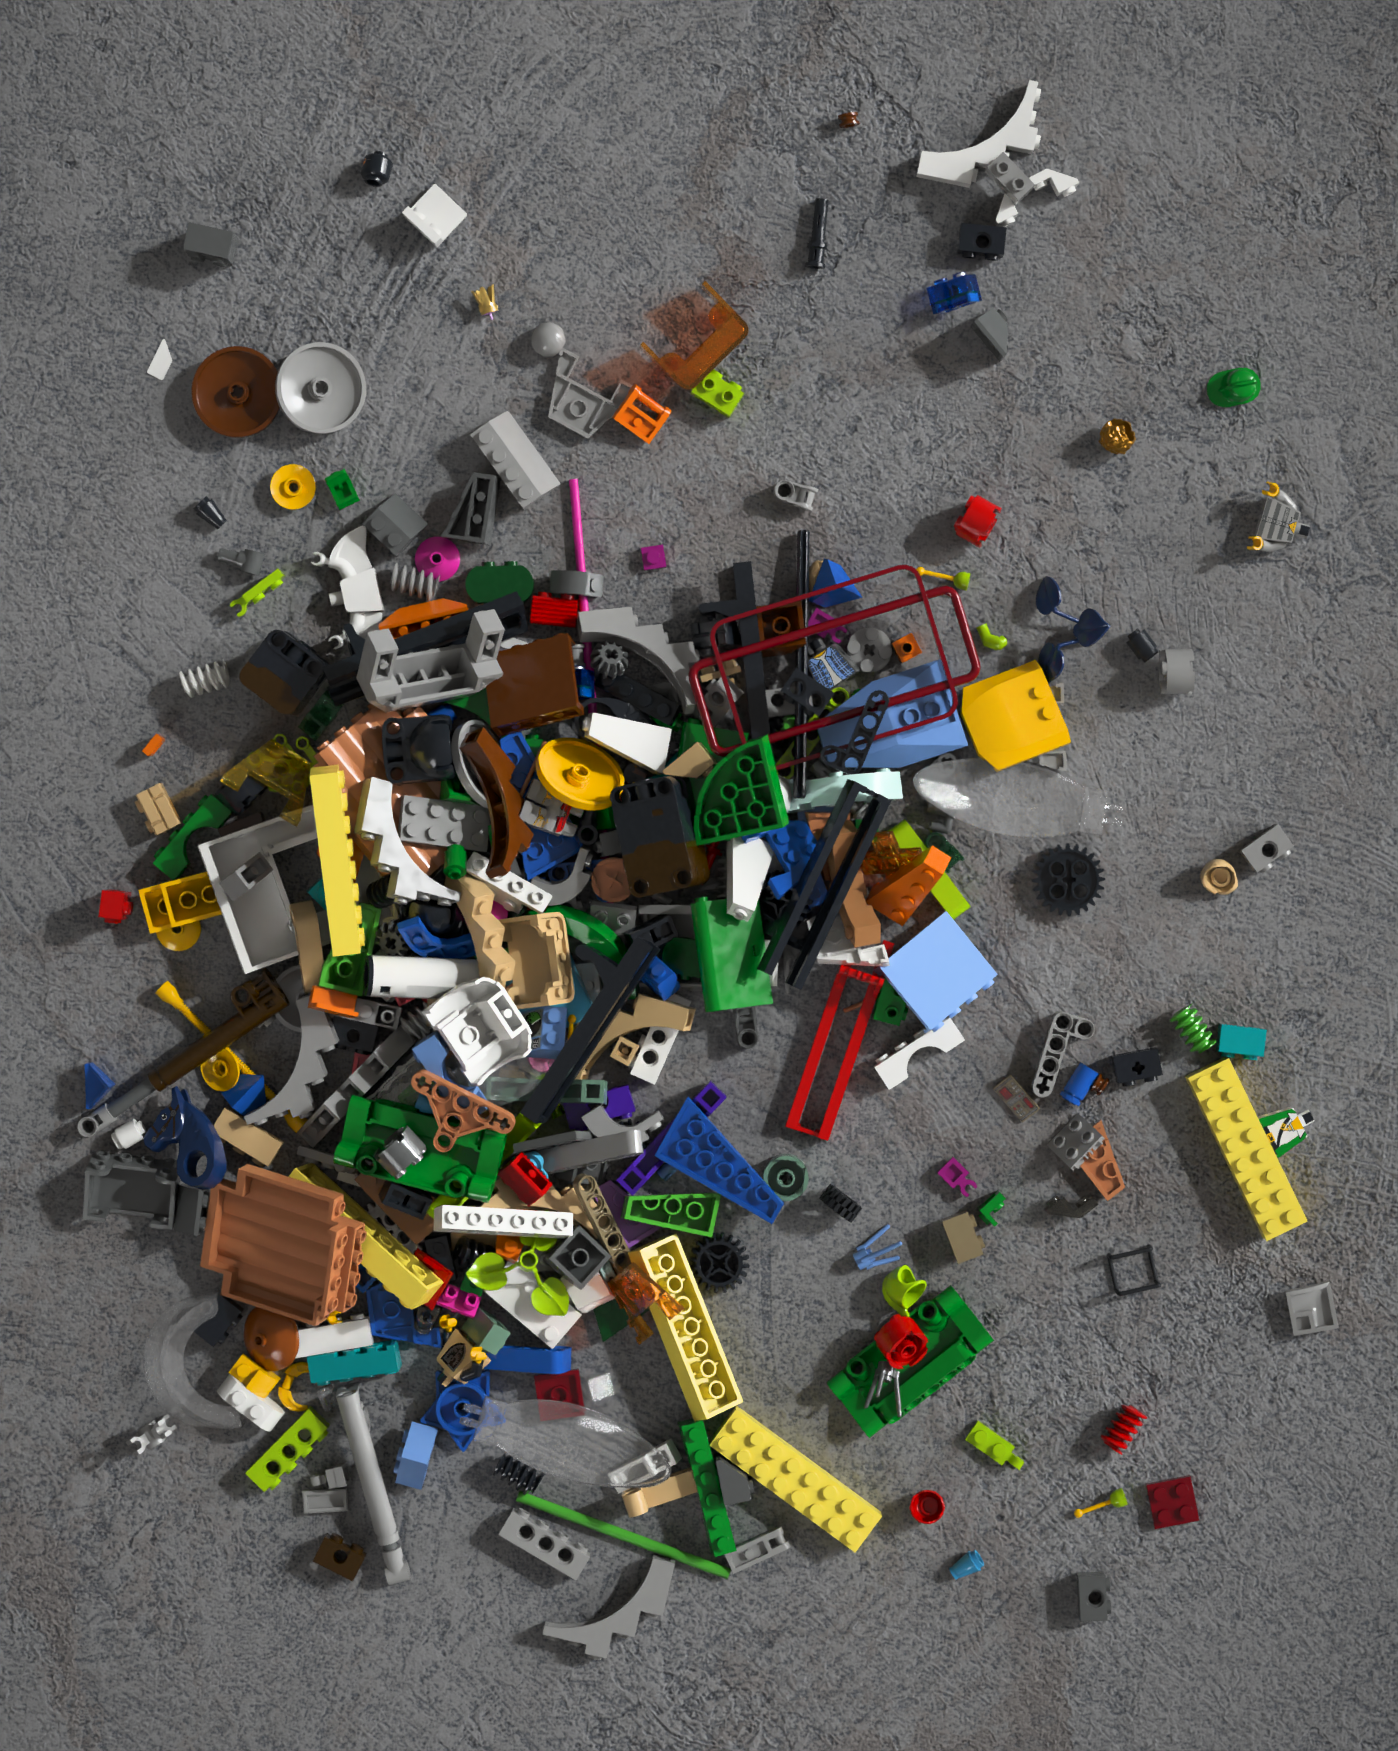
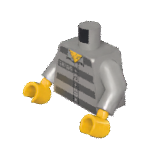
M1267 481L1266 483L1270 486L1269 491L1262 490L1264 495L1271 497L1264 499L1254 536L1248 537V539L1253 540V546H1247L1248 550L1273 552L1283 549L1287 544L1292 543L1294 535L1302 538H1307L1310 525L1298 522L1301 512L1297 510V505L1293 500L1280 490L1276 483Z

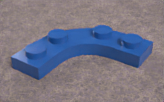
M419 916L397 923L398 931L407 945L422 957L428 955L437 958L465 959L476 955L470 933L451 939L438 938L426 929Z

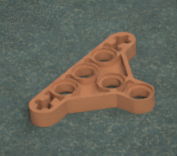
M419 1070L411 1079L413 1089L427 1096L439 1127L434 1137L433 1145L440 1152L451 1150L460 1136L486 1128L507 1134L515 1126L516 1120L511 1112L430 1071ZM422 1076L426 1078V1083L423 1086L419 1085V1079ZM433 1081H435L436 1084L432 1088V1091H430L429 1088L431 1087ZM437 1087H447L449 1095L446 1097L438 1095ZM458 1097H467L470 1103L469 1106L461 1107L457 1102ZM482 1106L487 1107L490 1111V1116L486 1118L481 1117L478 1114V1108ZM495 1112L498 1113V1115L496 1116L497 1119H495L494 1122H492L491 1119L493 1118ZM448 1117H458L460 1125L457 1127L449 1125ZM507 1118L509 1125L501 1126L502 1122L500 1120ZM445 1135L449 1137L450 1145L442 1146L438 1142L439 1136Z

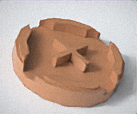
M618 857L606 858L596 865L591 876L592 887L596 895L608 902H621L629 898L631 892L623 866V859Z

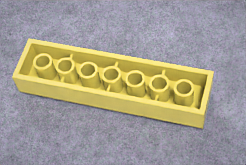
M339 764L313 767L310 770L309 776L333 957L361 953V946H365L364 927L359 928V924H362L361 905H356V901H359L358 883L353 882V879H356L357 871L355 860L351 861L350 858L354 852L353 840L348 838L347 835L350 834L351 824L350 816H345V811H348L347 793H342V788H345L344 770L339 771Z
M1223 1057L1186 1075L1185 1078L1263 1239L1268 1241L1308 1222L1230 1059Z
M309 1163L297 1167L288 1176L344 1194L346 1206L341 1216L365 1223L367 1235L365 1241L361 1244L363 1252L361 1264L366 1268V1272L371 1277L377 1278L383 1283L382 1286L386 1291L395 1294L404 1307L413 1310L427 1303L444 1283L315 1164Z
M677 1234L663 1236L628 1252L694 1421L707 1420L742 1403V1397Z
M737 1405L709 1441V1445L853 1552L858 1550L882 1517L881 1511Z

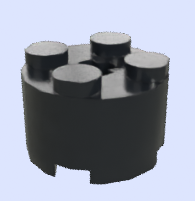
M248 763L243 764L237 770L238 773L235 776L231 774L223 782L224 785L215 792V795L236 816L248 809L253 804L252 802L269 787Z

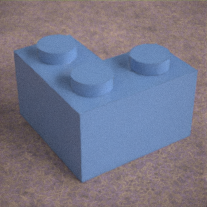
M412 1421L410 1430L405 1429L402 1438L405 1446L404 1448H399L393 1473L397 1474L395 1483L419 1490L422 1489L438 1428Z

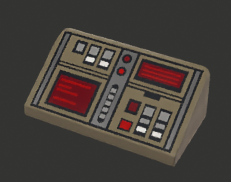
M1008 1074L993 1087L994 1091L1021 1122H1024L1040 1109L1011 1074Z

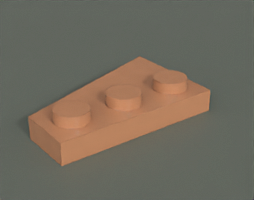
M1099 1120L1093 1127L1105 1138L1102 1141L1103 1144L1095 1151L1091 1149L1093 1155L1088 1152L1086 1155L1089 1159L1087 1160L1083 1157L1085 1161L1080 1167L1104 1198L1109 1201L1123 1190L1125 1185L1102 1120Z

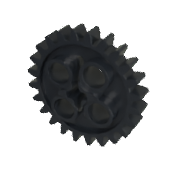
M1066 843L1065 849H1062L1058 844L1056 852L1049 848V856L1041 854L1044 860L1043 863L1035 862L1040 868L1039 870H1032L1034 874L1038 875L1037 878L1031 879L1032 882L1038 884L1032 890L1040 891L1036 899L1044 898L1042 906L1045 907L1050 904V912L1058 908V915L1060 916L1064 910H1066L1068 917L1071 916L1072 910L1077 915H1080V908L1087 912V904L1095 906L1093 898H1101L1097 890H1104V887L1099 885V882L1105 880V878L1099 877V873L1103 872L1104 869H1097L1096 866L1101 861H1092L1095 854L1091 853L1087 856L1086 847L1079 851L1078 844H1075L1073 849H1070L1069 843ZM1066 860H1070L1069 875L1074 878V882H1070V900L1066 898L1067 883L1062 881L1063 878L1067 877ZM1055 862H1059L1063 868L1059 875H1054L1051 872V866ZM1077 862H1082L1085 865V871L1080 875H1077L1073 869ZM1079 884H1082L1086 890L1082 897H1077L1074 894V888ZM1055 885H1060L1063 888V894L1058 898L1053 897L1051 889Z

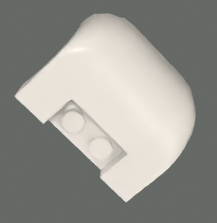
M481 977L464 982L449 990L422 1011L433 1030L439 1031L461 1064L459 1069L471 1087L480 1086L498 1068L510 1061L525 1058L532 1050V1031L504 987L499 982L490 978Z

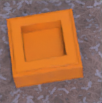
M155 734L142 752L147 756H153L165 742V738L160 734Z

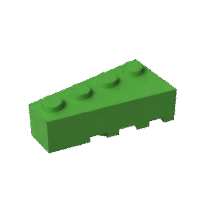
M691 1193L625 1196L620 1218L712 1237L721 1194Z

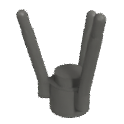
M888 1361L878 1362V1368L875 1369L874 1379L864 1407H869L875 1388V1397H879L883 1382L891 1383V1380L894 1379L897 1416L900 1418L902 1416L899 1388L900 1371H896Z

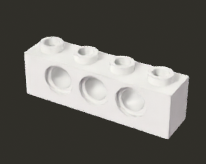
M675 993L667 999L685 1006H690L691 1000ZM655 1026L650 1027L647 1036L642 1034L638 1043L640 1045L639 1048H641L638 1056H634L628 1066L632 1069L630 1074L655 1085L679 1030ZM656 1030L663 1031L665 1033V1040L660 1043L655 1042L652 1038L653 1032ZM646 1051H653L656 1054V1060L653 1063L644 1061L643 1054Z

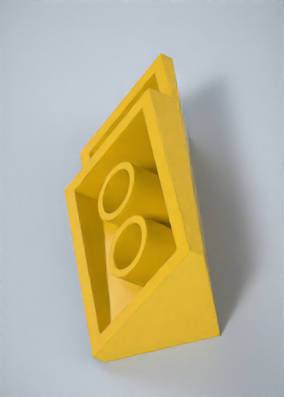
M207 872L138 890L150 934L222 915Z

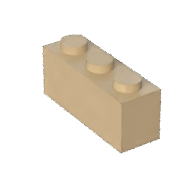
M228 1106L223 1109L214 1124L222 1143L226 1141L234 1145L233 1150L241 1155L247 1153L252 1156V1161L261 1167L271 1165L284 1144L283 1140L259 1125L255 1126L254 1123L247 1125L244 1116Z

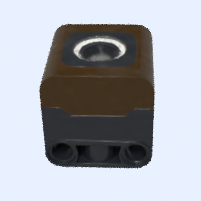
M273 630L242 668L239 679L244 686L278 712L297 715L303 711L327 679L324 676L322 667L330 663L293 634L287 631Z

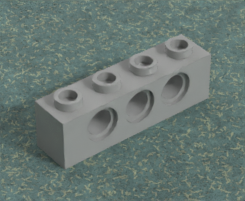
M513 1508L499 1530L498 1535L572 1579L577 1580L590 1558L591 1553L588 1552L589 1549L579 1542L576 1544L568 1540L569 1536L561 1531H557V1533L549 1529L550 1525L543 1520L538 1519V1521L530 1518V1513L526 1510ZM527 1525L532 1528L533 1532L525 1536L521 1533L520 1528ZM543 1537H548L551 1539L552 1544L549 1547H543L539 1540ZM566 1548L570 1550L572 1555L567 1559L562 1558L559 1555L561 1549Z

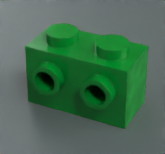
M883 976L884 983L877 996L872 1013L873 1019L900 1026L901 1020L905 1021L908 1008L905 1007L906 1003Z

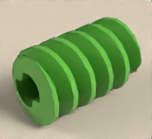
M1191 1003L1176 1012L1170 1019V1022H1179L1175 1029L1183 1028L1180 1037L1188 1036L1189 1038L1185 1044L1193 1043L1189 1051H1198L1199 1054L1214 1045L1217 1039H1209L1212 1032H1204L1207 1024H1199L1202 1017H1194L1197 1009H1189L1192 1005Z

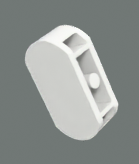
M229 1374L217 1389V1393L223 1400L257 1426L271 1432L284 1415V1410L268 1396L261 1398L245 1388L246 1386Z

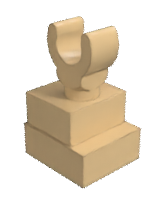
M620 1036L610 1057L629 1066L640 1045Z

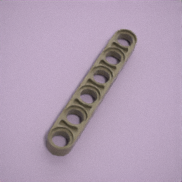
M585 1173L577 1175L573 1181V1188L602 1248L612 1256L609 1262L619 1282L629 1288L636 1287L639 1284V1280L628 1255L630 1250L596 1180ZM587 1178L589 1181L588 1188L581 1190L580 1184ZM596 1197L598 1204L595 1208L591 1209L589 1206L590 1201ZM602 1216H606V1225L599 1227V1219ZM614 1234L616 1241L613 1245L609 1246L608 1238ZM620 1253H624V1261L621 1264H617V1256ZM633 1271V1280L627 1283L626 1275L628 1272Z

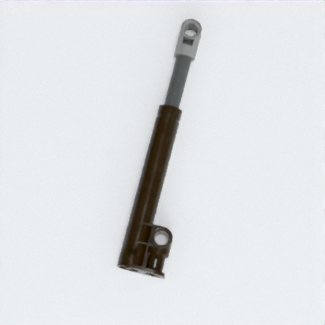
M264 967L261 969L262 973L252 980L248 979L238 987H235L230 996L238 1013L159 1065L157 1069L150 1071L147 1074L148 1078L110 1104L105 1103L82 1118L77 1125L79 1133L84 1137H91L115 1122L118 1115L154 1091H163L168 1085H172L289 1006L290 1002L271 972ZM240 989L246 991V1001L239 999L238 993ZM87 1120H90V1121L93 1122V1124H94V1130H93V1131H89V1130L87 1129V1127H86V1122H87Z

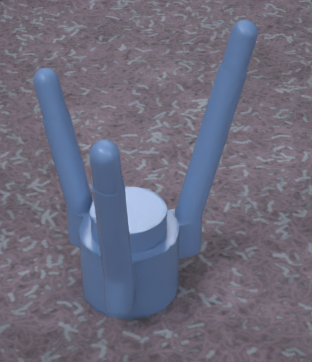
M889 1224L880 1229L864 1244L856 1247L858 1252L854 1253L853 1257L860 1270L864 1268L868 1270L872 1267L900 1259L899 1256L875 1261L876 1257L901 1246V1241L874 1253L870 1248L866 1250L869 1245L890 1228Z

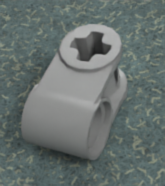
M782 480L775 485L773 494L780 502L812 511V502L815 493H818L819 489L805 484ZM779 486H788L790 489L789 496H780L778 493Z

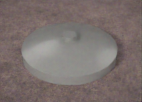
M315 342L299 347L285 358L276 376L275 393L281 411L292 424L306 432L327 434L343 429L358 416L366 398V381L362 368L348 351L331 343Z
M470 720L459 725L453 733L451 742L452 759L459 780L467 793L478 804L488 808L479 779L459 747L467 733L481 727L487 730L498 745L500 737L487 724L479 720Z

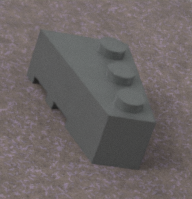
M473 472L460 497L461 500L456 510L453 511L451 520L441 537L449 540L491 546L501 478L495 475Z

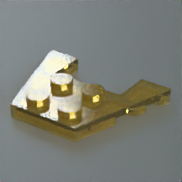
M271 739L226 772L220 781L238 792L248 775L254 777L289 798L279 817L297 827L301 821L311 762Z

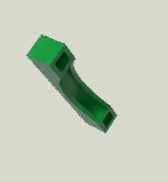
M693 1418L677 1422L696 1485L711 1553L714 1557L735 1552L737 1550L726 1507L724 1506L703 1420L694 1421Z

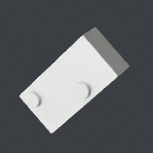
M507 1261L505 1263L504 1268H507L513 1265L514 1263ZM520 1267L505 1272L507 1283L501 1289L495 1291L484 1290L552 1349L582 1315L577 1310L575 1304H570V1302L565 1316H549L536 1311L531 1303V1295L533 1290L540 1286L537 1284L532 1271L525 1272ZM539 1275L541 1282L544 1283L545 1279Z

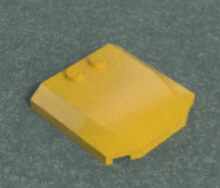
M1036 660L963 687L960 715L977 755L993 766L996 772L1071 743L1067 726L1043 670Z

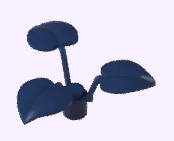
M1045 576L1036 594L1038 611L1043 615H1049L1053 611V613L1077 623L1073 628V634L1077 637L1076 639L1059 643L1056 646L1048 642L1040 651L1038 664L1041 666L1048 684H1050L1051 681L1061 674L1064 668V655L1060 650L1061 647L1080 643L1084 647H1090L1101 639L1111 626L1103 620L1096 610L1091 608L1084 610L1079 619L1057 610L1056 607L1061 603L1060 588L1052 577Z

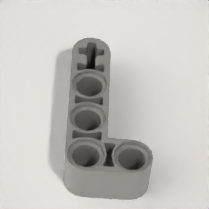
M1063 1011L1056 1012L1052 1016L1031 1082V1089L1034 1094L1039 1097H1047L1051 1094L1069 1036L1081 1039H1088L1093 1036L1095 1027L1090 1020ZM1059 1016H1066L1068 1019V1024L1064 1028H1059L1056 1024ZM1086 1022L1090 1027L1087 1034L1081 1035L1078 1032V1026ZM1054 1037H1058L1061 1040V1046L1056 1050L1051 1049L1049 1045L1050 1040ZM1046 1059L1054 1061L1055 1065L1051 1071L1043 1069V1062ZM1040 1072L1051 1076L1050 1080L1048 1078L1045 1079L1044 1084L1048 1087L1047 1090L1043 1089L1042 1092H1039V1089L1036 1087L1037 1083L1041 1084L1044 1078L1039 1076Z

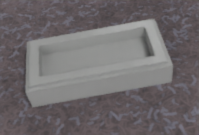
M348 1487L302 1491L303 1514L349 1511Z

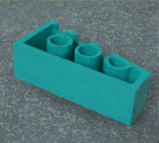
M394 1339L375 1342L371 1346L307 1356L311 1383H317V1386L331 1384L330 1381L333 1380L347 1382L355 1377L370 1378L377 1374H393L399 1372L402 1366L398 1340Z

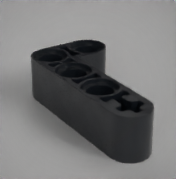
M877 690L868 696L846 750L834 745L822 748L819 756L823 764L850 775L856 774L861 770L889 704V697L884 691ZM881 695V700L884 701V704L878 705L876 711H880V715L878 716L874 712L867 711L868 707L873 709L875 705L872 698ZM867 715L875 719V726L871 729L863 725V719ZM859 736L865 738L867 743L863 750H859L854 746V740ZM827 749H833L836 752L837 756L833 762H828L824 758V752ZM848 758H854L858 763L854 771H849L845 767V762Z

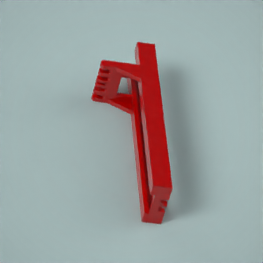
M883 940L882 945H885L889 958L894 943ZM851 965L838 966L785 1127L827 1141L829 1140L876 997L884 983L883 975L879 977L874 970L871 975L853 969ZM847 977L854 978L869 985L820 1130L815 1129L813 1131L809 1128L801 1127L799 1120Z

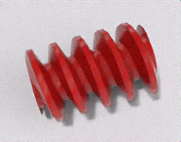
M1121 1405L1120 1407L1124 1413H1115L1119 1421L1111 1419L1110 1422L1114 1428H1105L1109 1436L1102 1434L1100 1436L1106 1445L1121 1455L1123 1453L1119 1448H1128L1124 1440L1130 1442L1133 1440L1129 1433L1137 1434L1138 1431L1135 1425L1140 1427L1143 1425L1139 1418H1148L1131 1405Z

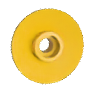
M289 464L275 472L271 480L270 490L274 500L280 506L295 510L303 508L311 502L315 495L316 483L308 469L301 465ZM293 483L298 485V489L295 492L290 490V486Z
M200 921L181 925L179 933H175L173 928L156 932L157 938L164 947L170 950H187L195 945L200 937Z
M226 1048L201 1064L202 1076L205 1082L214 1090L227 1091L238 1082L240 1075L238 1061L234 1054Z

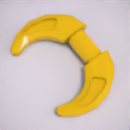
M298 1362L289 1366L284 1372L286 1376L282 1387L279 1386L278 1396L282 1404L289 1410L297 1412L307 1410L308 1406L295 1402L290 1388L295 1377L303 1373H309L308 1363Z

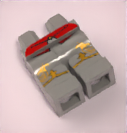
M533 779L525 796L519 817L527 826L557 837L560 835L573 837L578 825L568 822V816L572 814L580 818L584 810L561 802L551 795L539 780Z

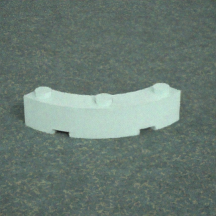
M890 768L877 769V773L843 775V772L829 773V777L806 780V797L804 799L793 797L794 779H790L788 783L792 797L787 814L812 810L819 806H835L847 779L856 781L892 801L903 799L900 772H890ZM859 792L855 802L864 801V803H870L873 797Z

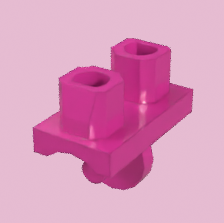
M447 1284L436 1305L449 1309L452 1313L457 1312L474 1319L481 1297Z

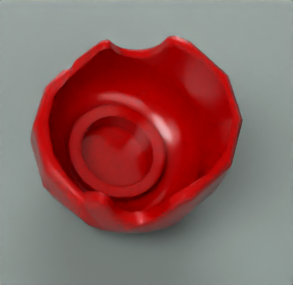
M922 1490L912 1497L909 1508L912 1517L919 1523L932 1524L943 1516L945 1504L943 1498L936 1491Z

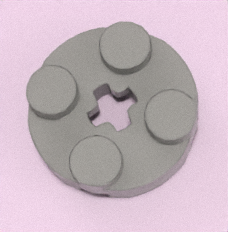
M873 627L863 628L851 636L847 645V655L861 671L865 673L877 672L883 669L892 655L891 642L888 636L881 630ZM864 645H874L875 649L873 652L875 655H864Z

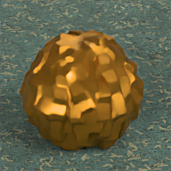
M1115 418L1108 421L1100 431L1099 443L1111 453L1125 454L1136 440L1131 423Z

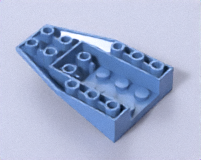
M939 659L872 681L825 717L865 705L868 696L877 690L884 691L888 697H893L945 681L946 677L941 660ZM943 690L888 707L876 735L947 713L952 706L950 690ZM878 695L873 697L872 700L874 702L880 701L882 696ZM957 709L951 716L945 719L874 740L862 768H901L968 746ZM875 711V712H874V713H876L878 716L880 715V711ZM870 715L865 716L863 725L869 729L875 726L874 717ZM859 717L817 729L822 747L828 745L839 747L848 744ZM859 736L854 740V742L865 738ZM867 743L855 747L859 750H863L866 747ZM836 752L825 755L828 762H833L837 756ZM848 758L845 762L846 768H857L858 766L854 758Z

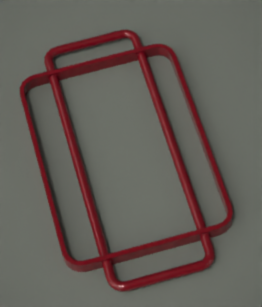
M897 565L718 621L713 626L710 634L714 656L695 662L690 667L688 673L695 702L712 752L718 756L725 757L737 747L748 742L743 733L722 664L723 662L923 601L946 680L889 697L888 707L947 689L950 690L952 696V706L943 715L875 735L874 740L951 716L958 705L955 687L975 680L981 669L958 592L949 586H939L925 591L921 576L915 568L909 565ZM898 570L909 571L916 579L920 593L719 654L715 633L719 626ZM941 595H948L952 600L971 663V671L969 673L954 678L951 677L928 599ZM716 664L721 674L741 740L740 744L727 748L720 747L717 742L697 676L699 670ZM876 701L873 709L868 707L867 711L875 712L878 705H883L884 701ZM864 705L769 734L770 744L859 717ZM866 740L855 741L854 746L864 744ZM848 744L839 746V748L845 750ZM833 749L826 750L824 756L835 753ZM820 752L777 765L776 770L819 758Z

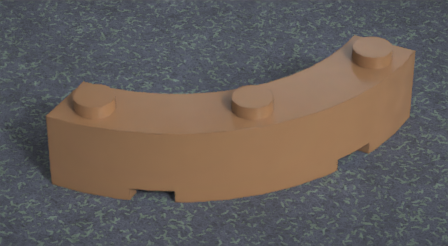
M851 820L845 821L827 858L831 884L857 832ZM861 870L857 872L839 910L844 925L845 937L847 940L850 939L855 948L877 944L881 940V923L872 905L867 906L865 896H867V890Z

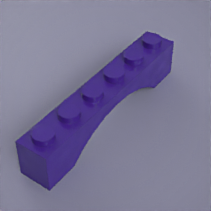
M710 1080L692 1101L708 1117L727 1098V1095ZM675 1118L643 1150V1154L637 1156L617 1177L616 1181L632 1196L664 1163V1161L654 1155Z

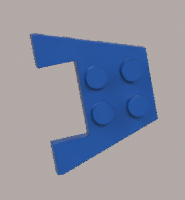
M805 820L789 821L783 828L741 836L745 844L765 837L786 872L770 878L768 881V885L777 900L797 885L817 844V840Z
M379 1283L366 1290L371 1333L373 1336L442 1348L440 1326L416 1329L414 1309L411 1310L404 1307L395 1294L383 1288V1283Z

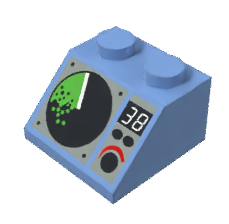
M542 1006L521 1012V1015L532 1031V1050L526 1057L556 1059L565 1045L567 1007Z

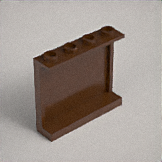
M559 633L551 638L536 639L532 643L514 645L510 649L499 650L496 660L503 671V676L486 686L491 729L498 737L584 715V708L578 700L572 646H575V642L568 633Z

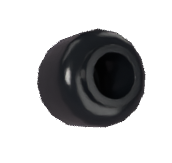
M375 151L364 158L361 176L366 184L380 187L389 181L393 163L384 152Z

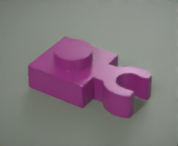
M816 608L808 621V627L835 618ZM840 626L817 633L816 635L824 639L828 633L835 643L840 644L841 640L836 638L835 633L837 631L846 633L847 630Z
M953 1156L937 1171L953 1189L959 1185L961 1193L966 1197L969 1196L965 1191L966 1185L970 1184L975 1189L977 1188V1184L973 1180L965 1178L969 1172Z

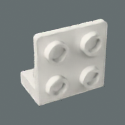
M433 184L412 208L408 206L402 212L403 216L436 248L467 217V213L436 184Z

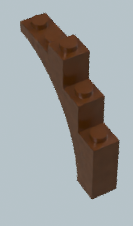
M481 727L467 733L459 749L475 771L487 801L492 829V847L485 873L492 879L497 876H504L511 870L514 858L518 855V852L523 853L530 847L534 834L519 817L525 800L510 783L511 775L516 766L487 730Z

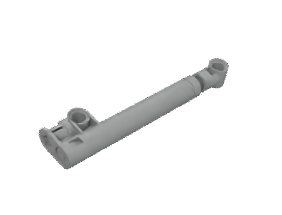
M351 1383L337 1389L336 1399L376 1534L377 1543L383 1546L381 1553L386 1564L384 1566L385 1576L388 1585H393L411 1580L410 1568L407 1560L403 1559L401 1546L396 1542L400 1538L369 1432L371 1426L369 1413L366 1406L360 1401L359 1384Z

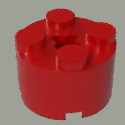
M971 495L965 505L966 513L964 517L961 515L958 517L954 524V530L957 536L980 548L982 546L980 540L985 542L997 521L995 518L997 514L995 513L1000 514L1002 508L979 495L976 497Z
M899 1314L892 1316L889 1322L874 1336L877 1347L895 1369H904L902 1366L909 1364L911 1367L917 1364L926 1355L928 1350L926 1347L928 1339L916 1322L910 1317H902Z

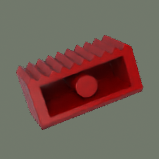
M538 592V596H533L531 624L576 628L579 601L574 600V595L561 594L560 598L551 597L552 593Z
M520 1152L498 1172L503 1183L508 1185L517 1194L519 1200L523 1201L528 1207L543 1197L552 1186V1182H549L546 1175H543V1172H540L536 1165H533V1162L527 1159L524 1152Z

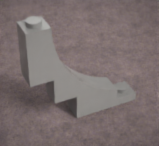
M401 1025L321 1105L297 1132L312 1148L347 1113L352 1095L363 1097L401 1056L415 1044L407 1036Z

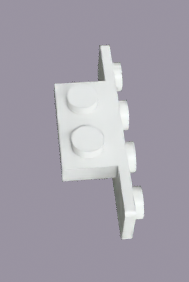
M473 852L467 861L466 872L483 881L492 890L494 901L501 904L506 910L519 914L523 905L539 914L544 912L552 899L551 894L510 871L504 876L490 879L485 873L489 859L477 852Z

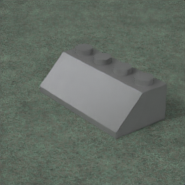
M509 411L493 418L470 434L524 511L561 485Z

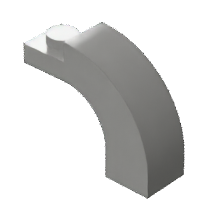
M586 845L580 847L574 869L568 878L561 881H550L536 876L532 879L531 884L552 895L548 906L563 904L573 899L588 884L593 871L587 870L585 867L589 868L591 865L593 854H590L592 847Z
M602 1104L582 1115L581 1118L589 1130L597 1137L640 1130L642 1142H645L649 1139L646 1130L649 1129L652 1132L662 1125L660 1121L664 1117L658 1110L637 1124L621 1125L613 1121Z

